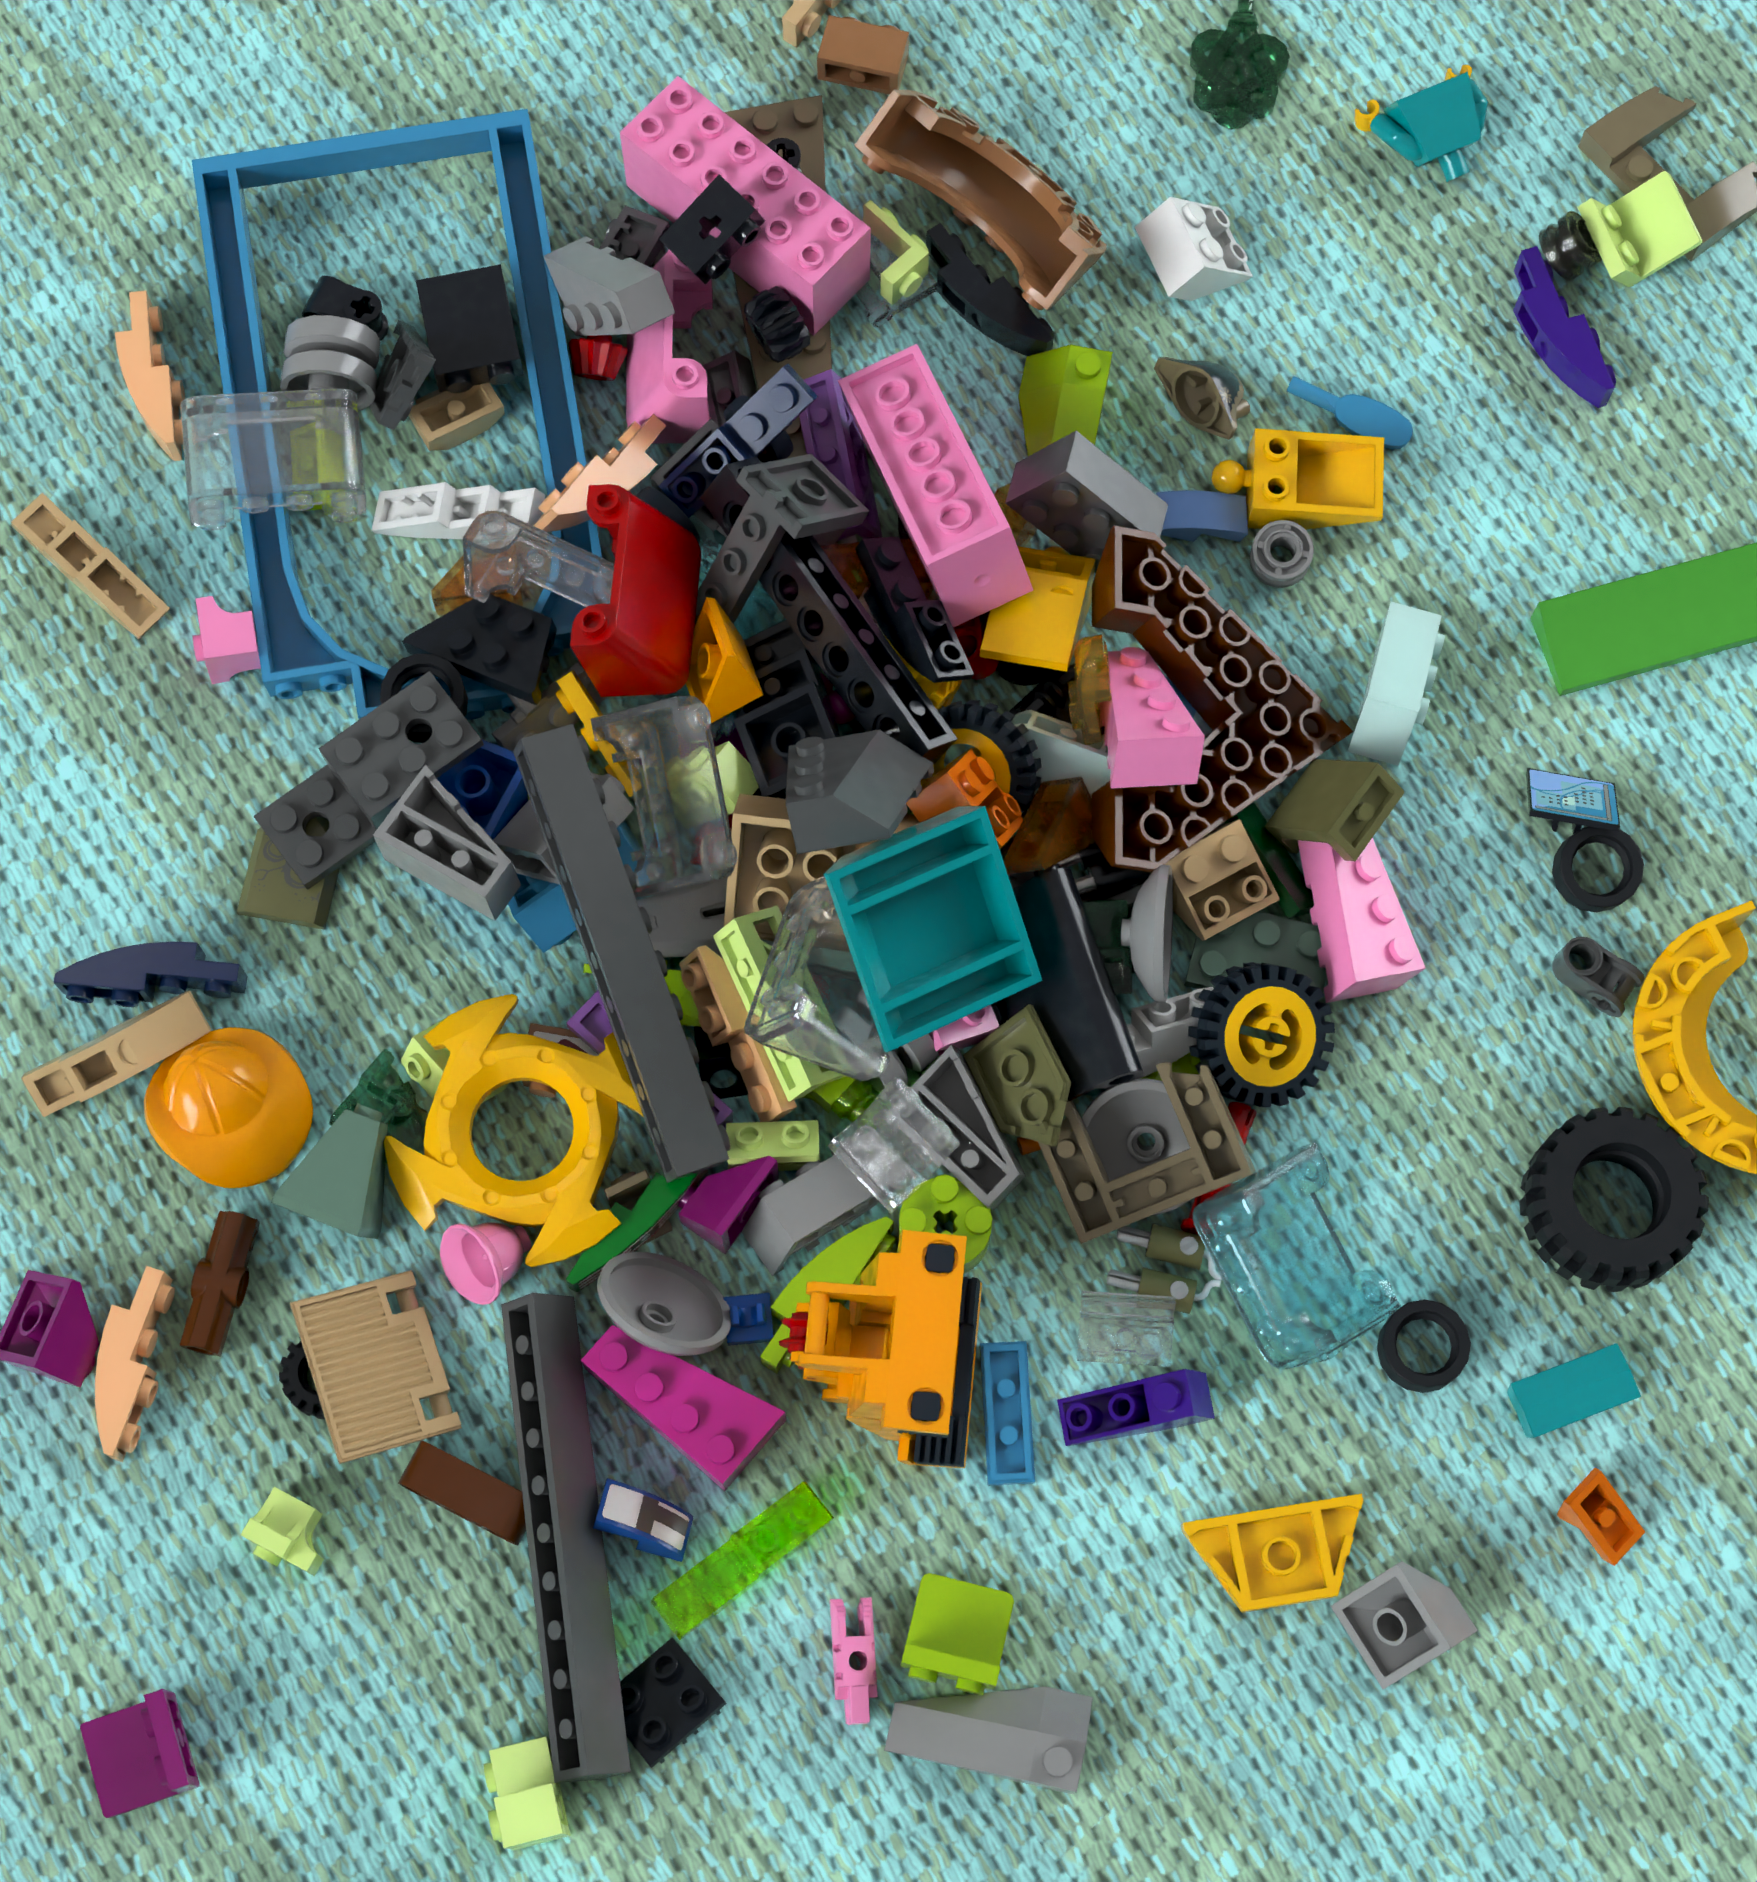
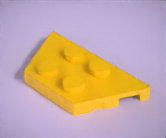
M1361 1493L1184 1522L1181 1524V1528L1185 1537L1242 1613L1335 1598L1340 1591L1344 1575L1343 1570L1354 1537L1352 1536L1359 1510L1362 1508L1363 1496Z

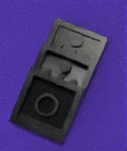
M783 620L744 640L764 695L735 710L737 718L734 719L761 795L772 798L786 792L790 745H796L798 741L807 737H821L822 739L840 737L818 664L787 620Z

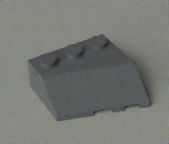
M881 730L829 739L807 737L798 741L796 745H790L788 752L786 808L797 854L891 838L908 812L906 802L909 798L918 797L922 791L921 780L930 778L934 773L933 763Z

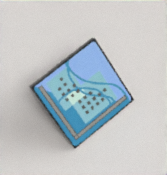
M1527 768L1526 782L1529 816L1550 819L1554 832H1557L1559 821L1572 823L1573 834L1579 831L1582 825L1619 832L1620 821L1615 783Z

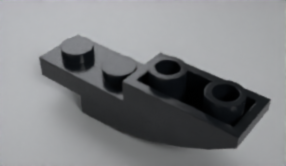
M941 223L927 231L926 246L929 256L940 269L937 271V292L952 309L987 337L1022 355L1031 356L1052 350L1054 340L1052 328L1044 318H1037L1029 308V303L1022 297L1023 291L1019 287H1012L1004 276L991 283L984 268L979 264L974 265L967 257L966 249L960 238L954 233L950 235Z
M899 537L862 539L855 548V551L871 585L863 597L874 619L894 649L911 667L933 683L971 679L974 672L941 600H927Z

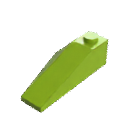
M1070 344L1026 357L1018 399L1028 456L1074 431H1078L1095 445L1113 352Z

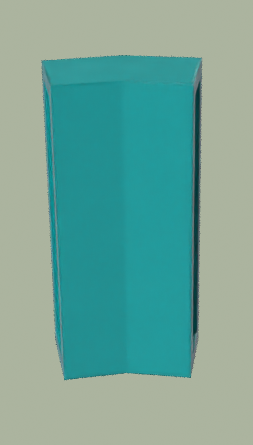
M1617 1343L1511 1383L1507 1391L1526 1438L1541 1436L1641 1397L1630 1367Z

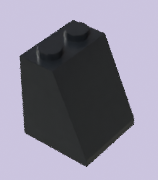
M501 264L416 280L429 350L436 359L433 370L439 392L462 393L470 390L474 385L485 383L503 385L512 382L516 377L524 376Z

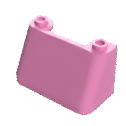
M668 250L653 269L660 272L675 314L634 334H627V428L634 421L641 426L654 414L666 427L652 444L686 443L711 419L706 370L701 363L694 359L672 358L673 329L691 328L692 319L698 311L703 308L713 309L712 278L705 285L677 256Z

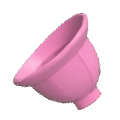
M492 1222L472 1227L460 1223L453 1224L446 1229L442 1236L440 1244L441 1263L446 1277L460 1295L473 1303L487 1305L498 1298L502 1286L516 1275L523 1263V1253L531 1249V1241L522 1226L509 1228L505 1224Z

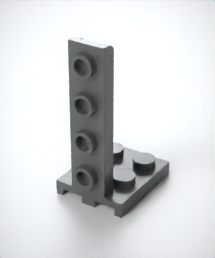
M812 454L744 466L736 482L750 494V497L698 590L695 625L706 597L715 598L732 623H735L786 531L794 539L862 525L870 510Z

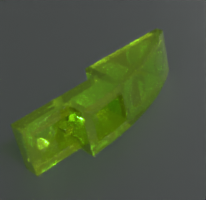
M804 1480L731 1535L725 1544L654 1596L651 1603L678 1639L681 1640L711 1616H716L808 1542L830 1523L834 1517Z

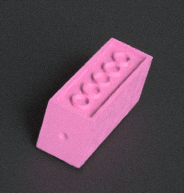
M679 76L620 131L627 187L672 223L682 215L719 174L766 220L760 226V234L750 245L746 247L741 246L730 258L731 263L728 268L758 292L765 289L769 290L775 286L783 289L790 296L794 305H797L800 315L804 318L805 325L813 336L870 280L871 228ZM714 227L711 229L710 234L716 239L721 234V231Z
M918 344L838 380L865 447L952 626H958L1033 591L1012 530Z

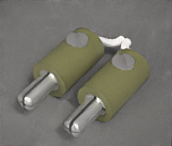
M1152 1224L1150 1232L1127 1226L1118 1229V1241L1146 1247L1145 1257L1197 1270L1201 1267L1203 1257L1208 1260L1209 1273L1216 1279L1207 1282L1200 1294H1195L1197 1280L1144 1267L1140 1276L1111 1269L1107 1275V1284L1135 1291V1301L1190 1314L1193 1301L1205 1299L1212 1287H1220L1222 1274L1215 1270L1213 1255L1205 1251L1207 1236L1158 1224Z

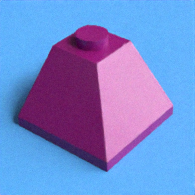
M769 1155L706 1176L699 1187L695 1184L691 1185L678 1203V1207L682 1209L679 1212L681 1224L726 1254L741 1234L744 1226L761 1199L758 1195L773 1182L779 1180L777 1160Z
M28 1270L0 1332V1361L49 1379L81 1388L84 1379L91 1373L94 1367L95 1353L100 1344L81 1283L66 1277Z

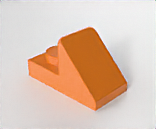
M1594 1468L1563 1501L1557 1513L1560 1519L1579 1528L1600 1557L1614 1566L1645 1533V1530L1602 1471Z

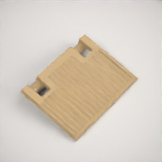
M412 1270L290 1302L339 1464L462 1428L458 1412L453 1413L447 1393L450 1391V1387L424 1306L419 1307L414 1292L417 1284ZM395 1293L401 1313L392 1315L386 1295ZM429 1398L435 1417L430 1420L425 1419L420 1400Z

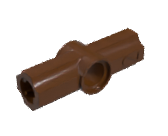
M219 1211L206 1258H201L193 1275L191 1284V1297L193 1301L181 1337L180 1346L196 1353L221 1357L235 1308L239 1309L242 1305L249 1284V1268L247 1266L256 1235L259 1231L260 1222L258 1219L233 1211Z

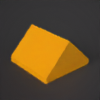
M706 597L694 628L690 674L686 682L699 723L702 725H709L764 695L742 635L716 599Z

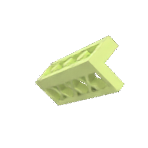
M778 905L734 918L713 935L788 1102L804 1097L820 1085L846 1077L854 1072ZM768 921L775 936L773 946L760 939L754 925ZM778 963L790 969L795 979L792 988L779 981L775 972ZM797 1004L809 1010L814 1021L811 1029L798 1022L794 1013ZM816 1046L829 1053L835 1066L834 1069L821 1072L814 1057Z

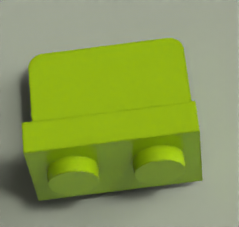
M932 1573L925 1574L920 1582L900 1667L910 1669L908 1676L921 1681L936 1683L938 1676L956 1680L955 1688L969 1693L984 1695L985 1688L994 1690L999 1676L1001 1657L1014 1605L1013 1596L1005 1591Z

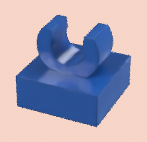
M770 1293L723 1297V1300L729 1306L731 1328L727 1335L728 1346L771 1341L774 1335Z

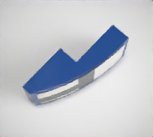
M607 1478L593 1529L637 1540L636 1550L682 1562L694 1516L654 1494Z

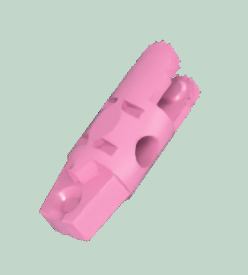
M872 1597L859 1599L857 1607L859 1636L846 1637V1609L843 1599H830L835 1700L844 1699L847 1725L868 1724L870 1722L869 1698L878 1697ZM852 1653L860 1659L858 1670H854L849 1664V1657Z

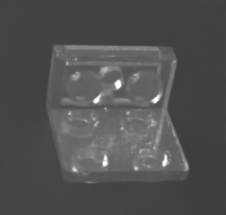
M894 1077L866 1111L828 1144L829 1149L890 1214L929 1180L960 1146V1142L954 1137L950 1128L944 1122L938 1120L923 1104L918 1094L899 1077Z

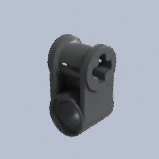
M1588 937L1571 939L1556 954L1552 962L1554 975L1561 983L1586 998L1594 1007L1612 1017L1622 1016L1625 1011V1001L1633 989L1640 987L1645 980L1644 974L1636 966L1617 957ZM1569 954H1577L1582 957L1586 964V970L1575 968L1569 960ZM1618 983L1617 988H1616L1615 991L1613 992L1614 987H1615L1616 984Z

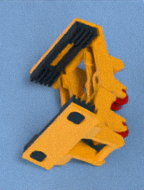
M902 1230L899 1235L898 1252H879L861 1273L860 1285L817 1281L807 1282L806 1294L810 1295V1303H797L796 1313H792L791 1318L781 1320L783 1325L790 1328V1336L779 1341V1345L788 1348V1353L791 1354L789 1360L795 1362L799 1369L804 1370L803 1380L828 1383L827 1389H822L821 1400L847 1404L846 1420L886 1440L899 1441L897 1460L904 1464L963 1469L966 1467L982 1283L978 1278L972 1277V1279L963 1277L967 1236ZM830 1298L850 1301L849 1310L840 1302H830Z

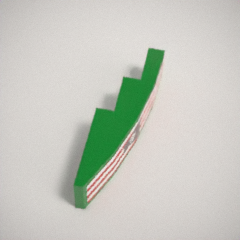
M708 1169L667 1183L666 1178L656 1172L632 1211L615 1202L610 1211L622 1224L597 1245L582 1253L566 1278L568 1287L577 1293L599 1278L603 1267L610 1259L623 1253L634 1252L642 1246L678 1210V1203L691 1185H698Z

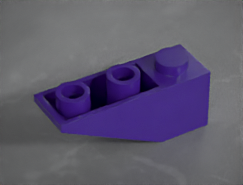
M1189 1369L1169 1372L1057 1400L1065 1446L1162 1431L1215 1419L1206 1373Z

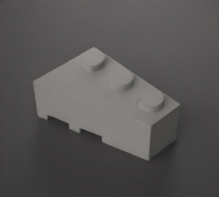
M426 764L373 834L386 861L496 921L521 886L511 860L482 827L472 820L461 807L458 800L451 793L449 794Z
M950 1045L888 1111L987 1208L996 1209L1026 1177L1004 1133L999 1131L961 1051L953 1045Z

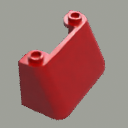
M613 484L589 485L586 504L587 513L594 524L607 528L613 538L612 552L615 555L611 599L610 604L590 605L576 615L572 624L570 647L601 697L666 695L675 693L686 684L690 674L702 557L701 547L692 532L621 486Z

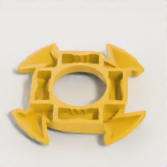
M509 994L481 1000L449 1015L423 1036L435 1050L447 1048L450 1051L449 1059L426 1119L424 1155L404 1145L392 1136H386L383 1143L389 1175L400 1199L424 1231L438 1220L436 1208L444 1201L514 1226L536 1228V1226L544 1225L525 1258V1264L533 1268L567 1260L597 1245L622 1224L609 1209L597 1211L592 1205L595 1202L618 1139L620 1123L618 1103L635 1111L642 1117L643 1114L613 1032L604 1038L605 1050L598 1056H593L533 1035L517 1033L499 1034L519 1001L517 995ZM516 1081L542 1083L558 1092L570 1108L574 1126L570 1148L559 1165L539 1178L526 1181L508 1180L490 1172L479 1160L472 1140L473 1121L482 1102L499 1087Z

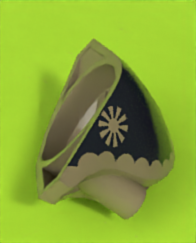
M1169 357L1158 358L1154 370L1181 416L1192 426L1228 440L1231 439L1238 426L1237 419L1250 413L1249 403L1242 399L1244 388L1240 379L1228 368L1214 362L1179 360Z

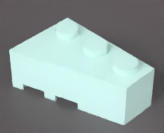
M1390 602L1369 671L1364 699L1361 701L1358 711L1359 719L1347 752L1399 766L1414 724L1423 725L1428 711L1430 699L1424 698L1423 693L1424 691L1431 692L1438 667L1432 666L1430 663L1431 659H1439L1445 635L1438 633L1442 615Z

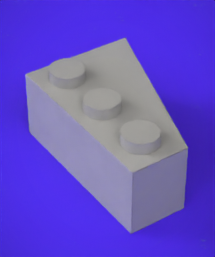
M587 236L544 255L564 306V320L576 336L634 334L675 314L660 272L630 257L620 260L615 257L614 249L607 246L600 250L594 247L593 239Z
M872 1133L859 1141H856L854 1137L846 1139L831 1152L832 1157L823 1162L819 1160L808 1162L795 1173L797 1177L786 1184L782 1180H777L760 1192L758 1196L761 1200L744 1226L742 1234L772 1276L784 1269L783 1265L790 1255L803 1247L809 1252L820 1244L818 1238L841 1224L845 1227L890 1196L903 1179L902 1174Z

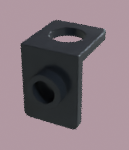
M694 1026L701 1081H707L712 1092L719 1099L748 1095V1090L741 1073L732 1062L731 1049L728 1042L712 1046L708 1034L702 1027ZM721 1070H728L733 1072L737 1079L730 1087L718 1088L710 1082L712 1075Z

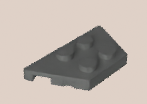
M398 320L393 332L400 336L391 355L387 354L383 360L377 380L376 396L373 404L369 406L377 422L392 430H395L400 420L404 422L407 419L414 403V397L436 361L416 329Z

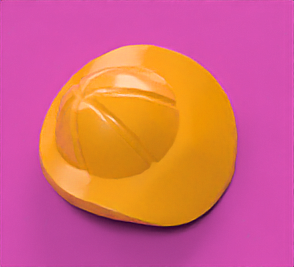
M228 1027L210 1031L164 1059L148 1084L144 1097V1114L149 1132L162 1150L174 1161L199 1179L223 1188H243L272 1179L289 1167L308 1137L312 1124L313 1105L308 1085L297 1062L282 1044L261 1031Z

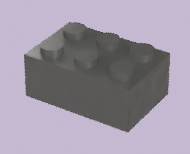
M1078 431L1072 432L1017 462L1005 504L1071 555L1096 559L1095 574L1110 529L1114 525L1153 532L1160 538L1168 504Z

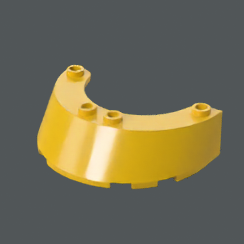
M1751 900L1695 924L1671 942L1656 959L1645 977L1635 1005L1633 1046L1639 1074L1650 1099L1665 1121L1680 1137L1713 1160L1744 1172L1757 1174V1115L1740 1104L1724 1087L1711 1063L1706 1041L1707 1017L1717 991L1733 972L1743 966L1748 958V945L1739 927L1756 909Z

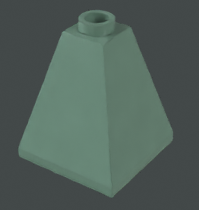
M357 1103L354 1111L345 1109L275 1192L271 1203L357 1237L378 1239L382 1227L386 1162L383 1142L388 1130V1124L380 1122L383 1113Z

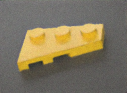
M571 670L559 678L556 682L561 689L555 692L557 698L569 715L573 712L577 713L585 726L580 729V732L594 752L598 749L601 751L608 762V765L605 766L607 773L621 782L629 797L645 788L646 778L575 671Z

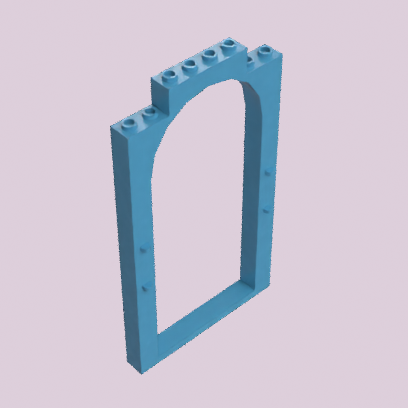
M528 109L192 160L262 680L270 697L277 696L280 699H292L301 696L303 691L320 689L324 692H335L346 688V684L353 683L357 714L360 720L381 705V683L389 669L343 650L310 616L299 586L244 189L492 151L547 495L555 488L561 493L566 487L561 482L564 475L577 462L585 466L587 461L559 293L544 259V255L552 252ZM591 519L576 526L552 531L550 577L533 609L535 612L552 618L557 628L554 645L548 653L549 657L559 655L564 652V649L571 648L572 624L574 618L582 609L595 604H610L598 527ZM461 675L468 696L467 714L465 716L467 720L478 719L485 715V711L502 709L506 713H512L516 709L507 693ZM421 676L410 679L406 684L402 686L401 690L409 686L411 683L419 679ZM434 676L450 697L451 694L446 683L441 678Z

